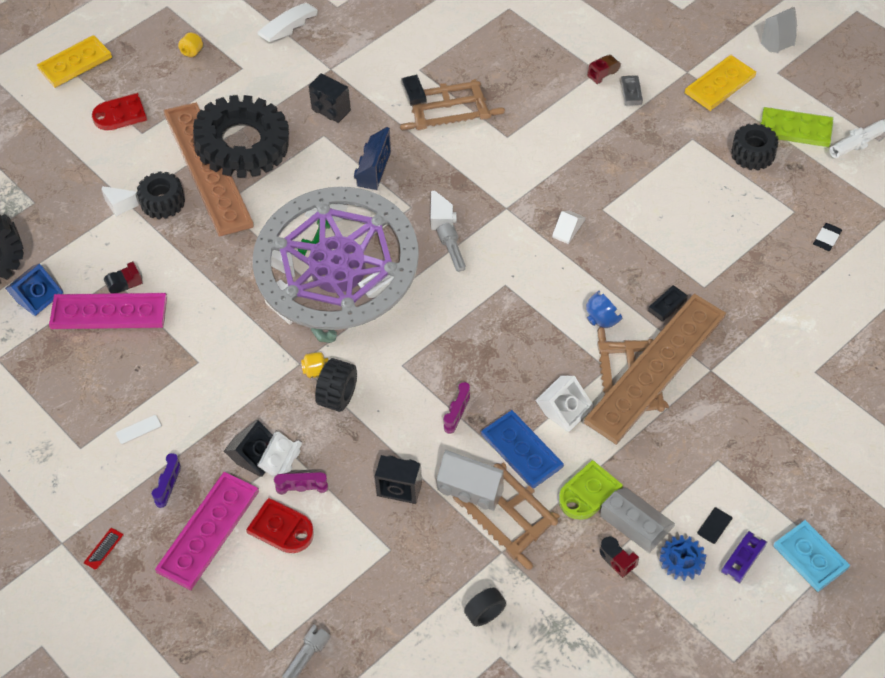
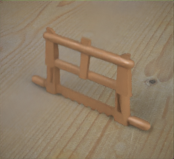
M476 79L471 80V82L448 86L446 83L440 84V87L424 89L426 96L442 94L443 101L412 105L411 112L414 113L415 122L403 123L400 125V129L409 130L416 128L417 130L426 129L429 125L436 126L443 123L447 125L450 122H461L462 120L467 121L468 119L473 120L475 118H480V120L489 119L491 115L504 114L505 109L503 107L488 109L485 103L486 98L480 89L481 82L476 81ZM466 89L472 90L473 96L450 99L448 93ZM475 102L477 107L476 112L434 119H425L423 110L441 107L449 108L453 105Z
M602 327L598 328L599 341L597 345L599 354H601L599 359L601 364L599 367L602 368L600 373L603 375L601 380L604 381L602 386H604L603 392L605 395L613 387L609 354L626 353L629 369L635 362L634 352L644 351L653 339H648V341L624 340V342H607L605 329ZM663 392L660 393L646 411L658 410L663 412L665 408H669L668 403L663 399Z
M504 462L502 464L496 463L494 467L503 470V478L519 493L509 502L501 496L498 504L526 531L514 542H511L473 503L463 502L454 496L453 499L461 507H465L468 514H472L473 520L477 519L478 525H482L483 530H488V535H493V539L498 540L499 546L506 548V552L512 559L515 560L517 558L527 570L533 568L532 562L521 553L533 541L536 542L551 525H557V519L560 518V515L550 513L533 497L532 494L535 490L530 485L525 489L522 484L508 473ZM524 500L544 517L534 526L514 509L515 506Z

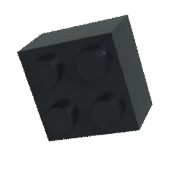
M322 73L308 85L311 108L314 112L320 113L329 120L339 123L351 111L348 86Z
M381 455L374 476L377 496L416 504L422 486L421 463L411 459H398L392 455Z

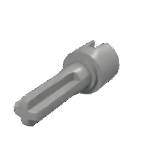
M442 224L437 228L441 243L447 246L456 271H464L466 265L457 244L459 237L454 224Z
M313 625L303 639L305 645L282 678H297L313 654L322 651L331 638L330 635L323 629L317 630V626Z

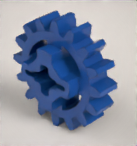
M680 535L679 540L673 536L671 543L669 541L665 542L664 547L661 548L659 560L663 562L662 569L668 568V576L673 573L675 574L674 579L677 580L679 576H682L683 581H686L687 576L693 580L695 573L697 575L701 574L702 569L705 568L706 562L704 561H706L707 556L703 554L704 547L698 548V540L693 543L690 536L687 540H684L683 535Z

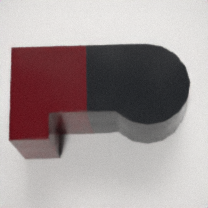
M134 261L127 263L126 268L117 272H111L104 277V282L111 294H117L143 284Z
M605 537L601 541V557L622 578L638 566L639 556L634 552L630 555L619 546L616 538Z

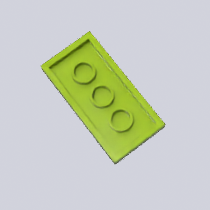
M764 107L761 124L765 125V127H770L771 131H775L778 140L830 147L834 117Z

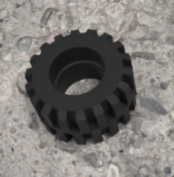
M749 123L746 126H741L740 130L737 129L734 134L731 150L733 160H736L738 165L741 164V167H747L748 170L767 168L775 160L779 143L778 136H776L775 131H771L770 127H765L763 124L757 125V123H753L751 125Z
M158 171V173L154 174L153 172L150 176H145L144 180L139 182L137 195L144 214L149 215L150 218L167 219L169 216H175V213H179L181 208L184 207L185 196L180 179L173 173L169 174L166 171L164 173Z
M334 358L328 360L321 370L316 384L315 401L317 405L338 412L343 411L349 404L356 387L357 367Z

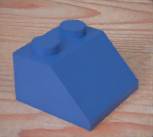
M41 264L33 265L5 288L19 305L34 316L53 302L54 294L64 293Z

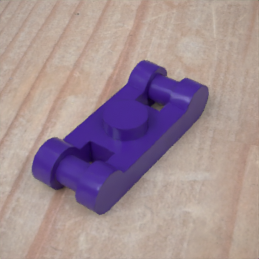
M170 453L166 456L167 466L165 471L159 476L158 488L153 489L151 493L154 503L158 508H163L167 505L181 470L175 453Z
M751 531L747 532L721 571L725 575L729 574L734 577V580L738 583L742 582L768 543L764 539L756 538L755 534ZM734 564L739 565V566L741 567V569H740V570L735 569V568L733 567Z

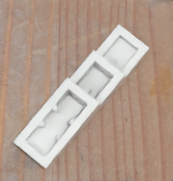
M308 3L293 7L270 21L258 31V35L268 42L292 35L293 28L305 25V19L316 16L318 9Z

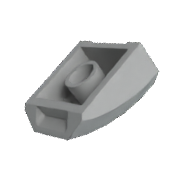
M795 7L766 19L761 44L769 52L779 53V51L790 46H795L797 36Z

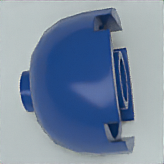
M599 290L591 296L586 304V311L589 315L587 320L593 326L597 324L602 328H610L619 323L623 317L621 314L617 316L615 305L604 294L601 295Z

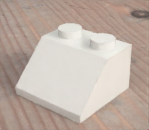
M560 376L535 400L545 416L567 432H570L595 407L575 376Z

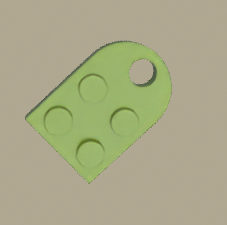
M592 460L562 487L559 494L560 508L570 518L577 520L588 519L602 508V504L614 491L622 489L623 484ZM576 503L578 508L569 509L567 504Z

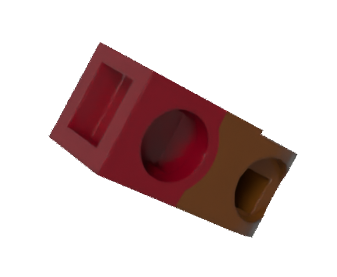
M610 54L590 63L587 76L596 84H599L606 76L615 74L620 69L621 63Z

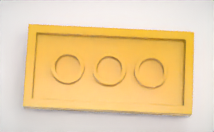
M92 35L38 63L37 68L52 86L56 88L112 58V55L95 35Z
M730 54L685 88V94L711 111L756 77V71Z

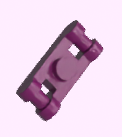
M467 382L459 384L458 397L456 401H452L449 408L450 413L444 415V431L447 434L455 432L470 400V385Z
M321 472L277 474L274 477L275 489L280 495L285 494L287 491L304 492L306 490H317L319 493H325L328 490L327 477Z

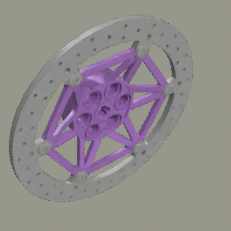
M322 188L292 199L280 207L268 219L261 229L254 246L253 272L262 296L283 317L309 328L322 330L347 329L375 320L392 309L402 299L416 275L419 259L418 243L409 219L388 199L360 188ZM330 204L356 205L369 209L376 213V215L368 217L330 208ZM311 209H317L314 215L285 238L279 237L292 220ZM332 216L366 224L348 237H344ZM320 219V237L317 244L292 241ZM326 220L332 228L335 236L328 238L325 237ZM387 223L394 230L400 244L401 256L399 263L392 262L382 229ZM369 230L361 245L354 241ZM376 231L378 232L384 254V261L364 255V251ZM294 248L310 250L309 257L304 256ZM273 250L280 251L288 282V287L284 290L279 288L272 274L271 256ZM287 252L309 266L295 282L292 279ZM365 263H369L379 267L366 269ZM380 272L352 295L353 288L362 281L364 275ZM388 275L394 276L391 283L381 294L359 307L355 306V302ZM310 276H312L313 282L303 284ZM318 286L319 288L327 292L336 293L339 296V298L307 292L304 290ZM297 297H303L339 305L342 307V311L314 310L302 306L293 300Z

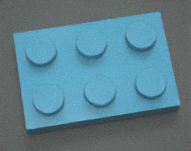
M806 520L777 540L773 546L817 592L850 567V564Z

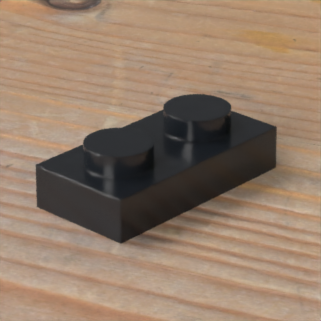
M417 74L401 78V83L410 106L427 102Z
M672 285L648 307V312L663 322L687 300L688 295Z

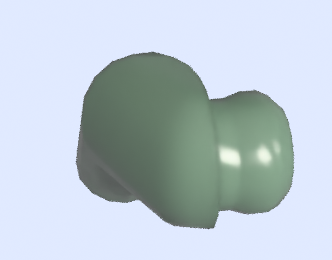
M311 328L312 333L319 342L333 343L336 340L337 332L335 330L323 332L322 329Z

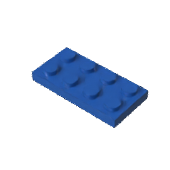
M513 410L481 431L482 437L532 489L564 467V463Z

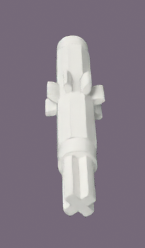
M885 119L873 123L864 129L861 127L851 130L850 136L830 147V154L834 158H838L854 149L858 150L868 147L867 142L885 132Z

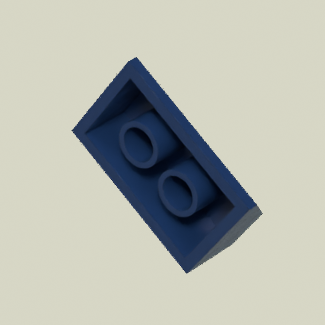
M385 127L371 135L368 143H365L364 154L359 158V168H356L354 172L357 187L378 190L391 154L389 127Z

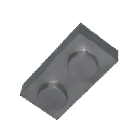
M638 75L621 76L625 106L642 105L643 98Z

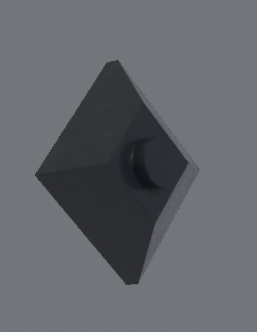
M256 420L237 434L225 448L224 452L238 466L262 477L266 471L257 465L273 434L259 420Z

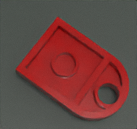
M138 93L102 102L92 111L94 125L106 131L147 121Z
M269 497L246 529L247 534L285 553H298L305 550L311 544L314 537L313 525L308 517ZM299 534L307 535V538L303 541L296 539Z

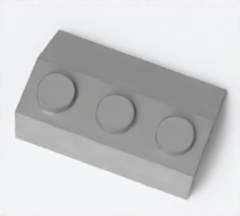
M445 450L437 477V490L446 496L451 495L463 502H471L482 509L494 511L503 493V470Z
M628 488L614 491L602 504L600 517L648 553L675 526L674 522Z

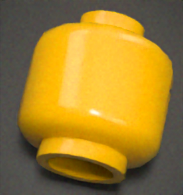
M190 32L183 36L178 46L183 55L194 57L202 50L203 41L198 34Z
M322 352L306 354L304 359H301L303 374H306L308 378L319 377L329 358H325Z

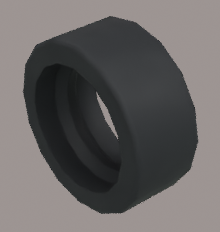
M488 588L478 593L467 603L464 613L473 626H482L499 616L505 609L507 601L497 588Z

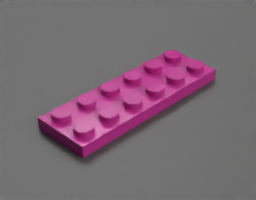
M166 293L54 294L49 327L50 329L163 328L167 295Z
M223 472L155 568L156 573L192 590L259 493V489Z

